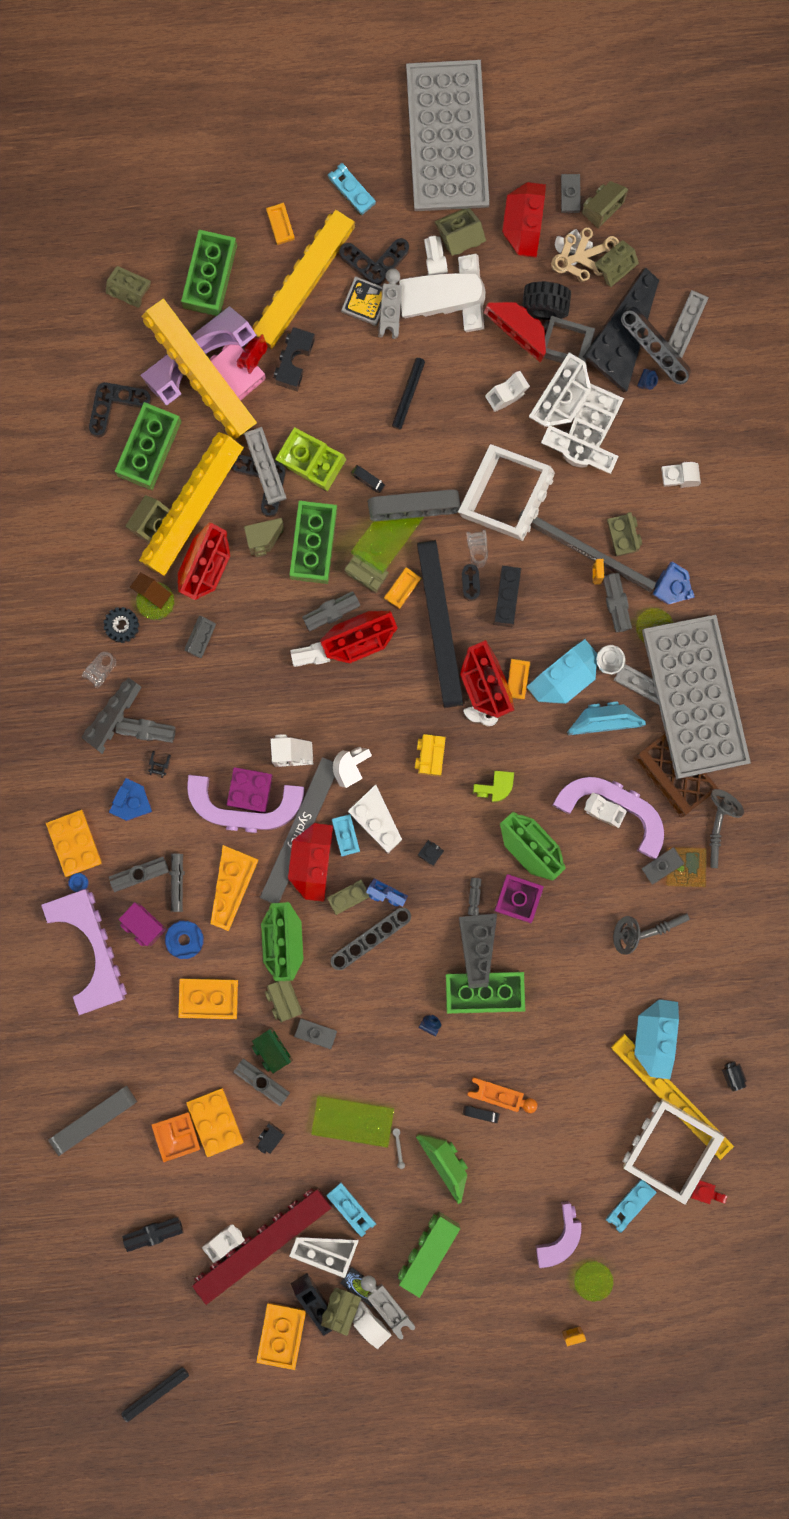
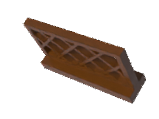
M665 733L636 755L634 759L680 818H682L707 799L711 792L718 789V787L707 773L699 774L697 778H680L684 779L683 789H677L674 786V778L676 776L673 763L669 760H663V750H669V747H664ZM652 748L660 749L659 759L652 758L648 751ZM662 763L672 764L671 774H666L662 771ZM687 780L697 781L696 791L686 790ZM700 782L707 783L711 790L708 793L700 792ZM686 793L696 794L695 803L691 806L686 801Z

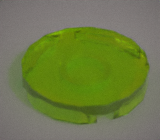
M158 582L161 586H163L170 593H172L171 589L168 588L165 584ZM172 593L162 609H159L139 594L136 597V605L139 612L146 618L161 620L172 612L175 605L174 595Z
M650 608L644 611L637 619L635 624L637 636L645 644L642 633L643 629L671 624L673 620L662 609Z
M596 1261L584 1263L578 1268L574 1277L575 1288L579 1295L585 1300L592 1302L601 1301L606 1298L612 1291L614 1284L610 1270L603 1263Z

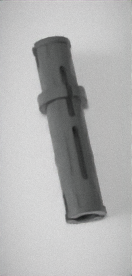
M171 854V871H169V875H171L170 912H183L184 854Z

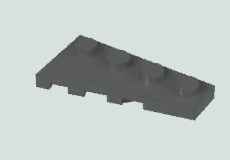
M128 677L120 685L116 694L109 699L105 708L97 714L94 722L86 728L81 738L103 754L105 750L103 745L107 739L111 740L113 737V728L117 723H121L124 718L123 711L130 708L141 686Z
M497 914L459 917L468 988L488 987Z

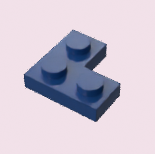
M375 878L366 891L371 899L384 901L387 898L389 903L395 906L400 905L403 907L408 895Z

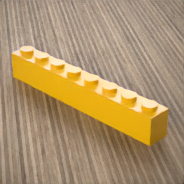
M335 210L333 214L330 213L327 216L325 226L316 232L314 242L306 247L302 260H297L293 267V273L286 276L283 281L284 286L281 290L276 291L272 298L274 300L272 304L265 307L261 320H257L254 323L252 329L257 335L256 337L259 338L263 334L267 347L271 350L339 252L341 245L346 242L354 230L355 222L341 212Z
M164 298L146 310L141 316L144 324L153 331L156 340L163 344L168 356L175 360L180 372L190 380L192 388L200 393L202 401L212 409L214 417L224 425L226 433L235 440L257 423Z
M218 432L213 438L211 445L203 454L201 461L193 470L188 482L183 486L180 495L173 502L167 516L164 517L162 524L152 536V540L147 548L143 551L139 561L154 572L165 576L244 447L229 435Z

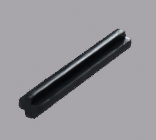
M417 357L414 361L392 423V427L396 429H402L425 365V360Z
M181 1367L121 1413L122 1418L126 1422L132 1420L188 1378V1371Z

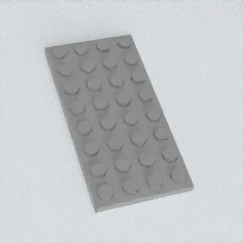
M481 60L406 64L414 211L488 208L489 189Z
M712 615L643 629L642 633L676 779L750 764L717 616Z

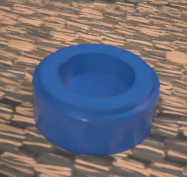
M75 873L70 877L69 887L72 891L79 892L88 888L89 880L84 874Z

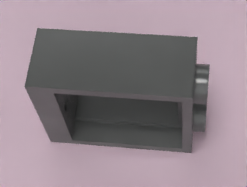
M551 316L550 322L546 321L544 326V332L546 333V354L544 358L563 363L568 355L547 348L553 326H558L585 334L578 357L585 362L586 359L583 356L590 347L595 328Z

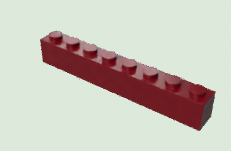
M318 1187L315 1190L310 1188L303 1194L305 1198L298 1202L297 1199L287 1206L289 1210L284 1214L279 1212L275 1215L270 1225H262L256 1230L258 1234L253 1238L250 1236L245 1238V1241L241 1243L242 1246L237 1250L235 1248L230 1250L225 1255L227 1258L222 1262L219 1260L214 1262L209 1267L211 1269L206 1274L202 1272L194 1278L195 1282L192 1287L205 1305L218 1297L332 1208V1205Z

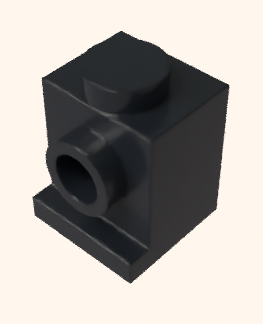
M428 840L419 852L418 857L434 866L444 850Z
M269 1122L266 1126L269 1130H263L258 1137L260 1142L256 1146L264 1154L266 1152L271 1154L285 1135L282 1130Z

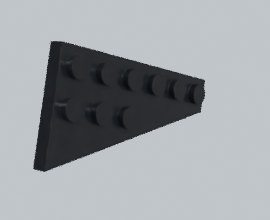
M647 268L641 270L583 356L622 392L628 391L641 344L623 325L621 318L629 307H636L647 319L649 318L659 279ZM628 313L626 315L629 321L636 320L634 314ZM640 328L639 332L644 335L645 328Z

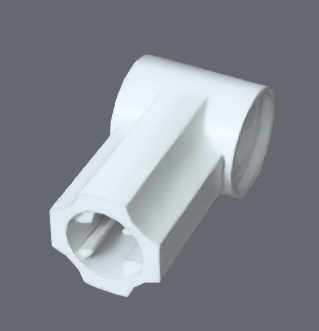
M431 236L424 239L428 275L448 273L440 237Z
M321 642L312 644L310 647L291 650L294 667L330 662V659L326 657Z

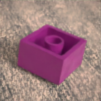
M234 767L227 806L266 813L273 775Z
M506 874L494 912L531 924L544 886Z
M136 902L118 919L122 922L120 926L127 933L132 932L136 936L134 938L135 941L141 946H152L167 930L140 903Z

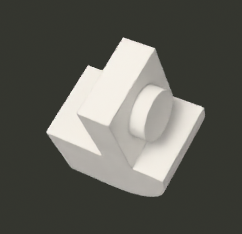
M518 371L506 382L493 387L485 397L493 410L498 411L521 398L530 386L521 371Z
M684 462L680 465L662 466L661 468L663 487L680 485V488L701 484L698 463Z
M357 747L351 751V754L349 751L344 750L338 753L333 762V772L339 786L346 788L362 779L356 764L372 756L369 749Z
M593 792L587 799L584 809L590 816L617 828L620 827L627 812L621 806L609 802Z
M229 1225L208 1241L202 1249L214 1263L245 1240L238 1228L234 1225Z
M360 1301L353 1319L354 1327L371 1345L378 1349L392 1335L384 1324L372 1314L365 1303Z

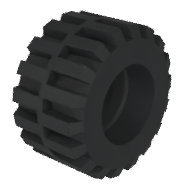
M532 282L524 287L522 306L528 311L529 315L537 319L550 320L551 316L562 319L569 315L571 290L554 282Z

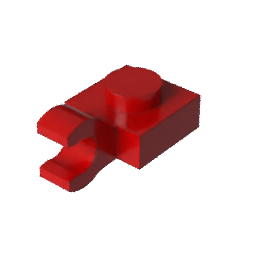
M699 1180L691 1194L692 1199L710 1204L712 1199L725 1204L728 1196L714 1191L716 1185Z

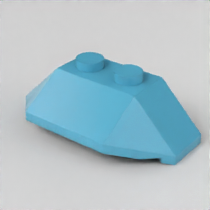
M584 639L542 672L526 688L538 702L566 704L596 679V651Z
M619 702L607 703L605 707H600V704L588 705V708L583 711L567 733L568 735L638 728L644 727L646 723L624 704L619 705Z
M658 1000L638 1016L634 1055L650 1077L669 1080L671 1078L679 1024L678 1002Z

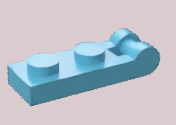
M341 163L337 166V170L331 171L327 176L355 209L363 215L376 204V201L348 171L347 167ZM341 175L345 177L342 182L338 179Z
M640 1179L606 1217V1220L609 1223H613L616 1226V1230L621 1233L657 1192L644 1180ZM620 1212L625 1216L622 1221L617 1217Z
M342 1182L326 1195L361 1237L366 1234L365 1231L376 1225V1222ZM363 1217L365 1222L359 1225L357 1221Z

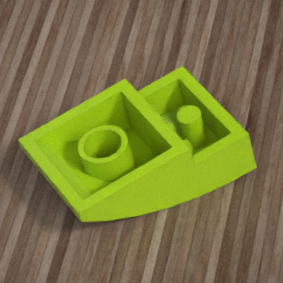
M294 427L275 460L328 492L347 459L344 454L328 447L326 443Z

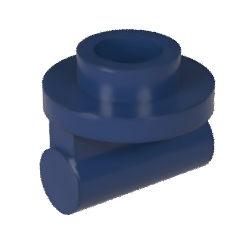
M644 369L637 387L640 389H653L658 383L656 372Z
M426 1015L418 1028L436 1037L441 1028V1022L434 1015Z

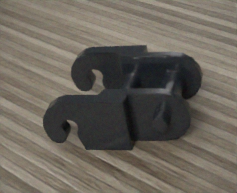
M152 751L149 762L151 769H148V772H150V775L152 773L159 774L163 778L167 774L165 769L169 768L171 755L168 754L166 764L154 762L155 751ZM154 765L163 767L162 771L155 770Z

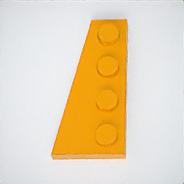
M224 845L222 847L211 924L229 931L259 860Z

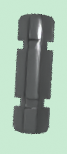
M471 878L470 886L472 888H470L468 914L476 916L479 913L478 905L481 890L479 887H481V879Z

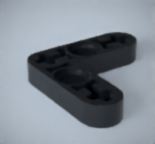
M403 238L395 240L376 263L351 243H344L340 247L341 259L367 281L376 285H381L386 280V272L389 269H395L409 253V243ZM397 245H399V246L404 245V250H405V251L400 250V251L397 253V257H396L394 254H395V253L397 252V250H398ZM345 249H346L347 251H348L349 249H351V254H352L354 257H356L355 260H354V262H352V261H353V257H352L351 255L347 254V255L345 256V251H344ZM392 258L394 264L386 266L383 263L384 259ZM358 261H367V267L364 269L357 266ZM371 266H373L372 272L375 274L380 273V279H373V273L369 271Z
M107 382L99 384L96 389L89 423L91 434L97 438L103 437L106 434L113 403L142 408L143 403H140L139 399L134 398V402H131L133 392H135V397L145 395L147 400H144L143 403L151 404L149 392L144 389ZM105 388H108L110 391L105 397L106 401H109L108 403L99 401V399L103 400L104 396L101 390H105ZM121 391L129 392V397L126 400L119 398ZM101 405L107 407V411L103 415L97 413V408ZM95 417L105 419V421H100V426L103 429L99 430L98 433L93 428L98 425V420Z
M239 455L232 466L233 470L238 474L259 478L258 473L253 470L255 465L253 458ZM242 460L243 464L249 465L248 462L251 461L250 471H247L248 467L241 466V469H238L235 463H239ZM274 462L276 468L279 467L282 472L278 475L283 486L286 475L285 467L279 462ZM264 493L261 504L262 513L266 517H274L278 513L280 502L272 504L275 510H271L268 513L265 506L268 507L269 504Z

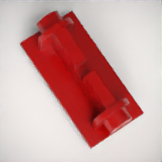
M263 334L259 338L255 336L245 347V352H242L237 359V367L240 369L247 368L248 374H251L254 368L257 367L259 360L267 351V343Z

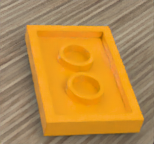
M83 810L46 823L65 877L102 864Z
M180 979L178 1018L237 1019L238 980Z
M223 1088L186 1102L207 1158L244 1143Z
M268 1302L256 1363L295 1370L306 1314L305 1309Z

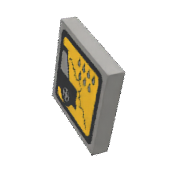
M355 276L341 312L376 326L380 318L382 287Z

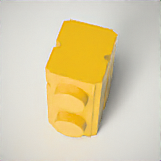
M423 735L422 739H418L417 750H421L420 758H416L415 769H419L418 774L441 776L446 737Z

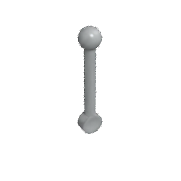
M395 1128L393 1135L396 1138L399 1159L397 1166L399 1169H404L405 1163L402 1160L399 1139L400 1130Z

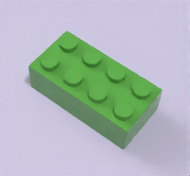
M203 230L198 231L181 300L184 309L215 316L221 313L236 253V238Z
M144 402L115 469L117 477L153 490L180 427V417Z
M299 501L290 568L291 580L328 584L337 505Z
M524 972L490 973L488 987L468 988L466 973L445 974L447 1014L525 1011Z
M438 1212L437 1215L433 1214L428 1223V1231H423L418 1240L419 1246L417 1250L415 1248L412 1249L408 1256V1265H403L398 1273L399 1286L419 1298L460 1231L459 1223L441 1212Z

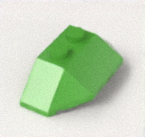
M512 812L500 823L504 846L530 874L553 881L566 869L565 864H563L560 847L534 819Z
M289 902L271 903L270 909L261 923L263 963L273 976L274 981H293L303 962L302 922Z
M417 1134V1140L458 1204L461 1203L467 1179V1172L465 1170L468 1167L462 1158L458 1160L455 1155L458 1152L452 1142L448 1143L446 1139Z

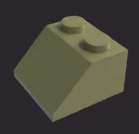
M612 181L607 185L602 184L596 191L597 194L585 201L582 214L599 229L624 204L628 193L626 187Z
M470 208L462 209L435 221L445 247L452 256L461 254L464 250L471 247H477L486 241L481 221Z
M145 495L125 527L150 543L152 536L157 532L162 524V520L167 516L170 509L158 500Z
M282 518L244 526L251 555L261 557L267 555L266 552L271 551L284 530Z

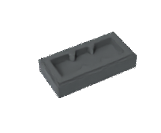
M561 174V213H580V174Z
M199 616L184 651L202 658L216 623L203 616Z
M673 847L644 866L642 870L651 884L654 885L685 863Z
M301 1018L294 1037L331 1049L337 1030Z

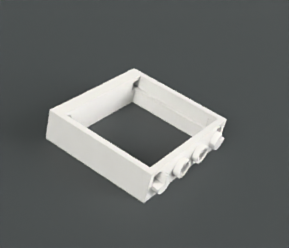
M490 444L458 512L464 519L523 541L527 532H530V525L533 519L538 515L540 503L546 498L548 486L553 483L552 479L555 472L551 466ZM499 457L542 472L516 528L474 512Z
M661 1099L660 1102L657 1101L651 1111L654 1113L651 1118H646L641 1127L644 1130L641 1135H636L634 1138L632 1151H627L622 1160L624 1162L623 1168L674 1199L686 1204L725 1137L721 1132L668 1101ZM665 1109L712 1136L680 1193L632 1166Z

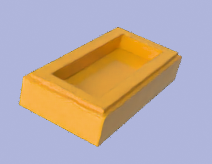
M284 203L266 208L277 245L295 240Z
M596 559L592 566L594 585L601 584L604 579L603 559Z
M406 567L384 599L400 609L420 582L421 577Z
M511 659L507 684L514 699L525 700L530 666L528 661Z
M580 1326L562 1332L567 1346L586 1341Z

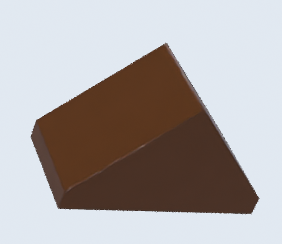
M141 572L130 586V589L159 609L163 608L172 595L154 579Z

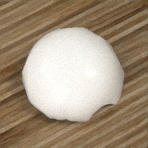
M607 645L598 652L596 662L603 673L612 675L618 673L624 667L625 655L618 646Z

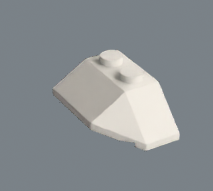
M568 353L529 415V418L544 427L572 422L591 392L587 367L583 360Z

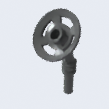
M715 789L711 792V798L717 806L712 834L710 835L712 837L710 839L711 843H709L711 846L710 868H718L719 846H721L719 843L721 839L719 838H721L720 830L723 816L727 814L740 818L744 815V809L735 797L723 790Z
M686 913L668 922L663 921V924L659 923V925H655L656 927L641 932L637 920L634 917L625 916L618 921L614 930L613 940L615 948L620 954H631L638 946L639 940L658 934L661 936L662 932L665 934L671 928L689 921V916ZM621 939H623L624 943L627 945L625 949L621 945Z

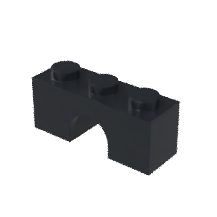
M295 327L292 328L291 332L287 333L285 340L287 346L285 350L282 349L279 358L281 364L280 367H276L273 376L276 385L298 392L303 377V369L294 366L292 360L295 356L301 354L310 356L315 341L314 333Z
M502 565L494 625L512 628L514 625L521 568Z

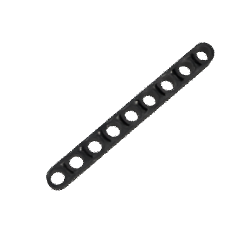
M436 540L417 542L444 708L463 706Z

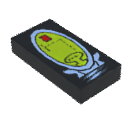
M351 1267L340 1284L356 1296L361 1297L362 1301L372 1307L373 1305L366 1297L371 1292L365 1291L361 1287V1280L365 1276L354 1267Z

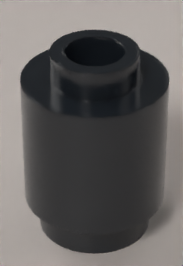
M735 1061L724 1064L725 1068L722 1069L728 1088H731L732 1092L745 1088L747 1080L741 1064H736Z

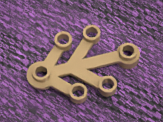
M584 228L580 232L581 239L575 254L568 257L571 246L576 243L575 235L568 234L564 237V246L561 254L553 257L551 261L552 269L559 274L567 271L577 276L580 282H585L589 279L590 273L585 269L580 270L571 265L578 262L594 270L597 276H601L603 273L598 271L595 265L596 262L588 258L605 251L609 252L611 249L607 246V243H611L613 248L619 243V240L614 236H610L604 240L603 244L585 250L589 239L593 236V231L590 228ZM584 231L589 233V237L584 235ZM568 237L572 239V243L568 242ZM558 261L562 262V267L558 266ZM581 273L586 275V279L581 277Z

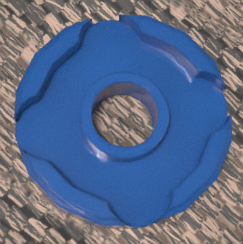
M190 921L174 923L165 935L167 950L179 959H189L196 956L204 944V936L201 929ZM183 934L188 935L190 938L189 944L185 946L179 942V938Z

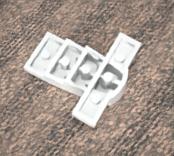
M472 254L458 257L460 274H438L399 280L402 286V317L410 318L419 315L426 317L438 313L448 314L463 309L464 331L471 332L484 329L483 305L485 301V287L480 278L478 255Z
M590 384L591 392L577 412L570 433L568 434L549 425L541 444L563 453V458L572 466L581 468L591 465L611 474L618 456L599 447L624 398Z

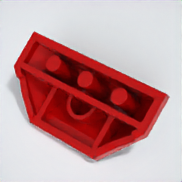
M527 182L507 195L502 233L518 256L537 258L546 184Z
M516 302L488 303L484 314L491 318L500 329L525 351L541 362L546 354L545 333L542 323L529 315L528 311Z
M209 522L193 538L178 571L179 593L197 600L215 591L230 558L229 544L226 537L227 532L224 529Z
M368 611L334 625L320 642L327 658L350 664L385 649L398 628L391 611Z
M485 640L469 647L460 675L473 708L495 718L515 711L511 691L499 661L488 642Z
M314 823L292 840L288 880L305 900L325 901L333 825Z

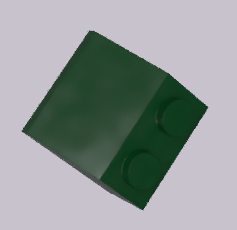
M273 1028L252 1040L253 1045L251 1047L257 1056L260 1054L264 1059L262 1064L267 1072L271 1071L274 1074L293 1061Z

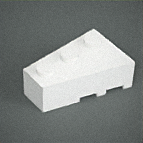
M275 735V739H271L272 763L275 767L313 765L312 742L288 738L287 735Z
M375 785L348 813L389 854L402 841V838Z
M296 1238L289 1257L345 1278L359 1240Z

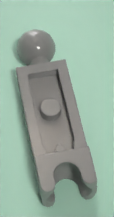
M393 268L386 272V279L389 284L382 285L378 337L380 338L384 335L386 329L391 330L393 339H397L399 334L402 286L396 285L400 280V273L397 269Z
M370 1275L362 1278L361 1287L365 1291L371 1292L366 1296L399 1339H403L401 1332L403 1326H408L411 1330L415 1329L414 1323L382 1284L376 1287V1280Z

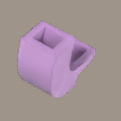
M569 1201L561 1202L564 1219V1229L561 1236L552 1243L536 1245L539 1268L550 1267L563 1262L574 1252L579 1243L581 1222L580 1220L573 1221V1218H576L575 1207L571 1206Z

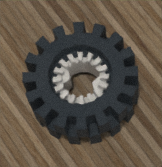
M117 607L115 610H110V613L106 614V619L103 622L106 634L115 642H130V639H134L136 633L139 632L138 618L130 609L125 607ZM120 620L126 621L127 625L124 626V630L117 629Z

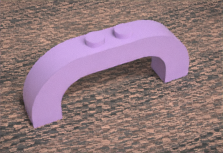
M188 776V795L196 812L213 824L226 826V830L238 831V828H246L245 832L257 833V830L277 829L286 825L296 816L303 802L304 787L284 785L282 803L271 813L261 814L223 810L215 807L209 799L208 777Z
M587 777L573 781L557 795L552 806L567 814L571 813L579 798L592 794V792L634 814L641 820L644 827V836L637 851L652 859L657 858L664 840L663 824L657 811L648 802L639 798L640 794L632 790L627 792L622 789L623 785L615 781L610 783L604 779Z

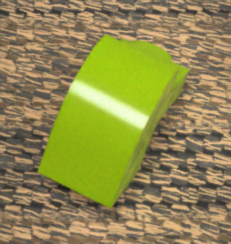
M494 771L493 786L474 784L473 793L477 794V797L488 798V795H492L491 803L504 800L512 790L514 772Z

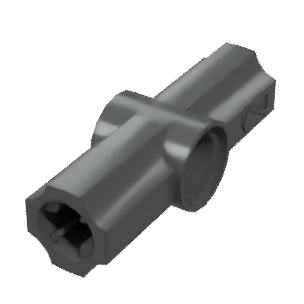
M619 573L604 576L603 582L607 595L606 604L612 616L614 630L616 633L631 630L628 600L623 592Z
M352 591L336 600L332 599L325 602L320 608L304 615L302 618L309 632L326 623L331 624L341 619L344 614L360 607V603Z
M123 718L121 723L116 724V734L134 736L141 740L173 743L176 727L172 725L157 724L154 721L145 719L134 720Z
M160 857L109 876L113 891L117 892L169 873V869L164 857ZM138 869L144 872V876L140 880L134 877V873Z
M244 1058L234 1070L235 1074L279 1106L283 1104L290 1094L288 1090L271 1079L268 1074L263 1073ZM259 1077H264L267 1080L266 1087H259L257 1085Z

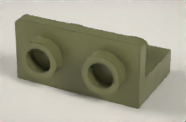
M623 240L595 263L596 267L602 271L606 284L610 287L639 264L635 249Z
M116 266L107 279L106 293L139 308L143 296L150 287L151 281Z
M628 512L626 515L607 519L616 557L638 552L642 545L640 534L637 535L636 517H632V513Z

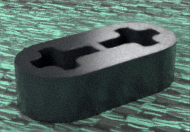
M358 465L351 471L352 476L377 493H380L385 487L381 480Z
M468 564L462 569L463 596L468 601H474L480 595L479 570L473 564ZM469 568L472 569V572L476 573L473 574L472 581H469L467 574L465 575ZM469 584H473V590L477 591L473 597L466 593V591H469Z
M464 1105L462 1115L493 1123H498L500 1113L469 1105Z

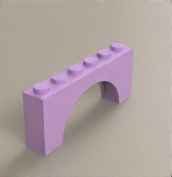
M230 306L192 335L205 354L224 345L235 344L242 347L257 336L249 323ZM168 354L141 374L148 387L166 406L181 395L179 384L183 374L180 372L178 364Z
M87 889L42 904L47 923H70L83 931L93 946L96 962L94 975L89 985L81 993L73 996L79 1015L126 999L124 995L127 994L124 984H120L118 978L121 976L117 965L114 966L112 958H114L113 950L106 943L108 939L106 930L101 929L99 922L102 919L99 911H95L93 903H96L92 892L89 893Z

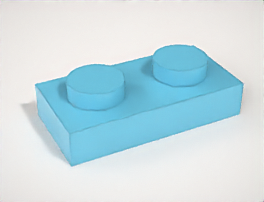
M351 815L332 819L341 857L360 852Z

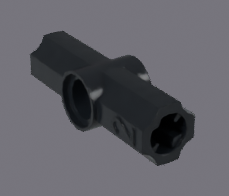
M178 1216L161 1223L148 1224L140 1230L123 1235L122 1238L125 1249L129 1252L144 1246L149 1247L159 1244L165 1239L183 1234L184 1231Z

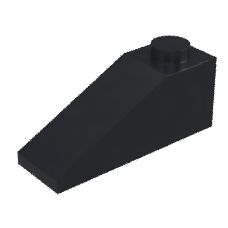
M306 1273L291 1282V1286L298 1301L322 1335L325 1336L332 1331L321 1326L322 1316L327 1310L328 1304L309 1274Z

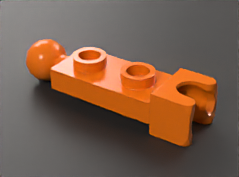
M472 1077L473 1083L478 1084L479 1089L476 1092L468 1091L467 1096L518 1112L520 1107H523V1110L530 1114L537 1110L538 1104L533 1098L523 1100L524 1093Z

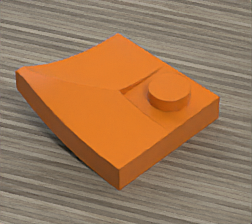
M189 1112L151 1125L163 1163L200 1150Z

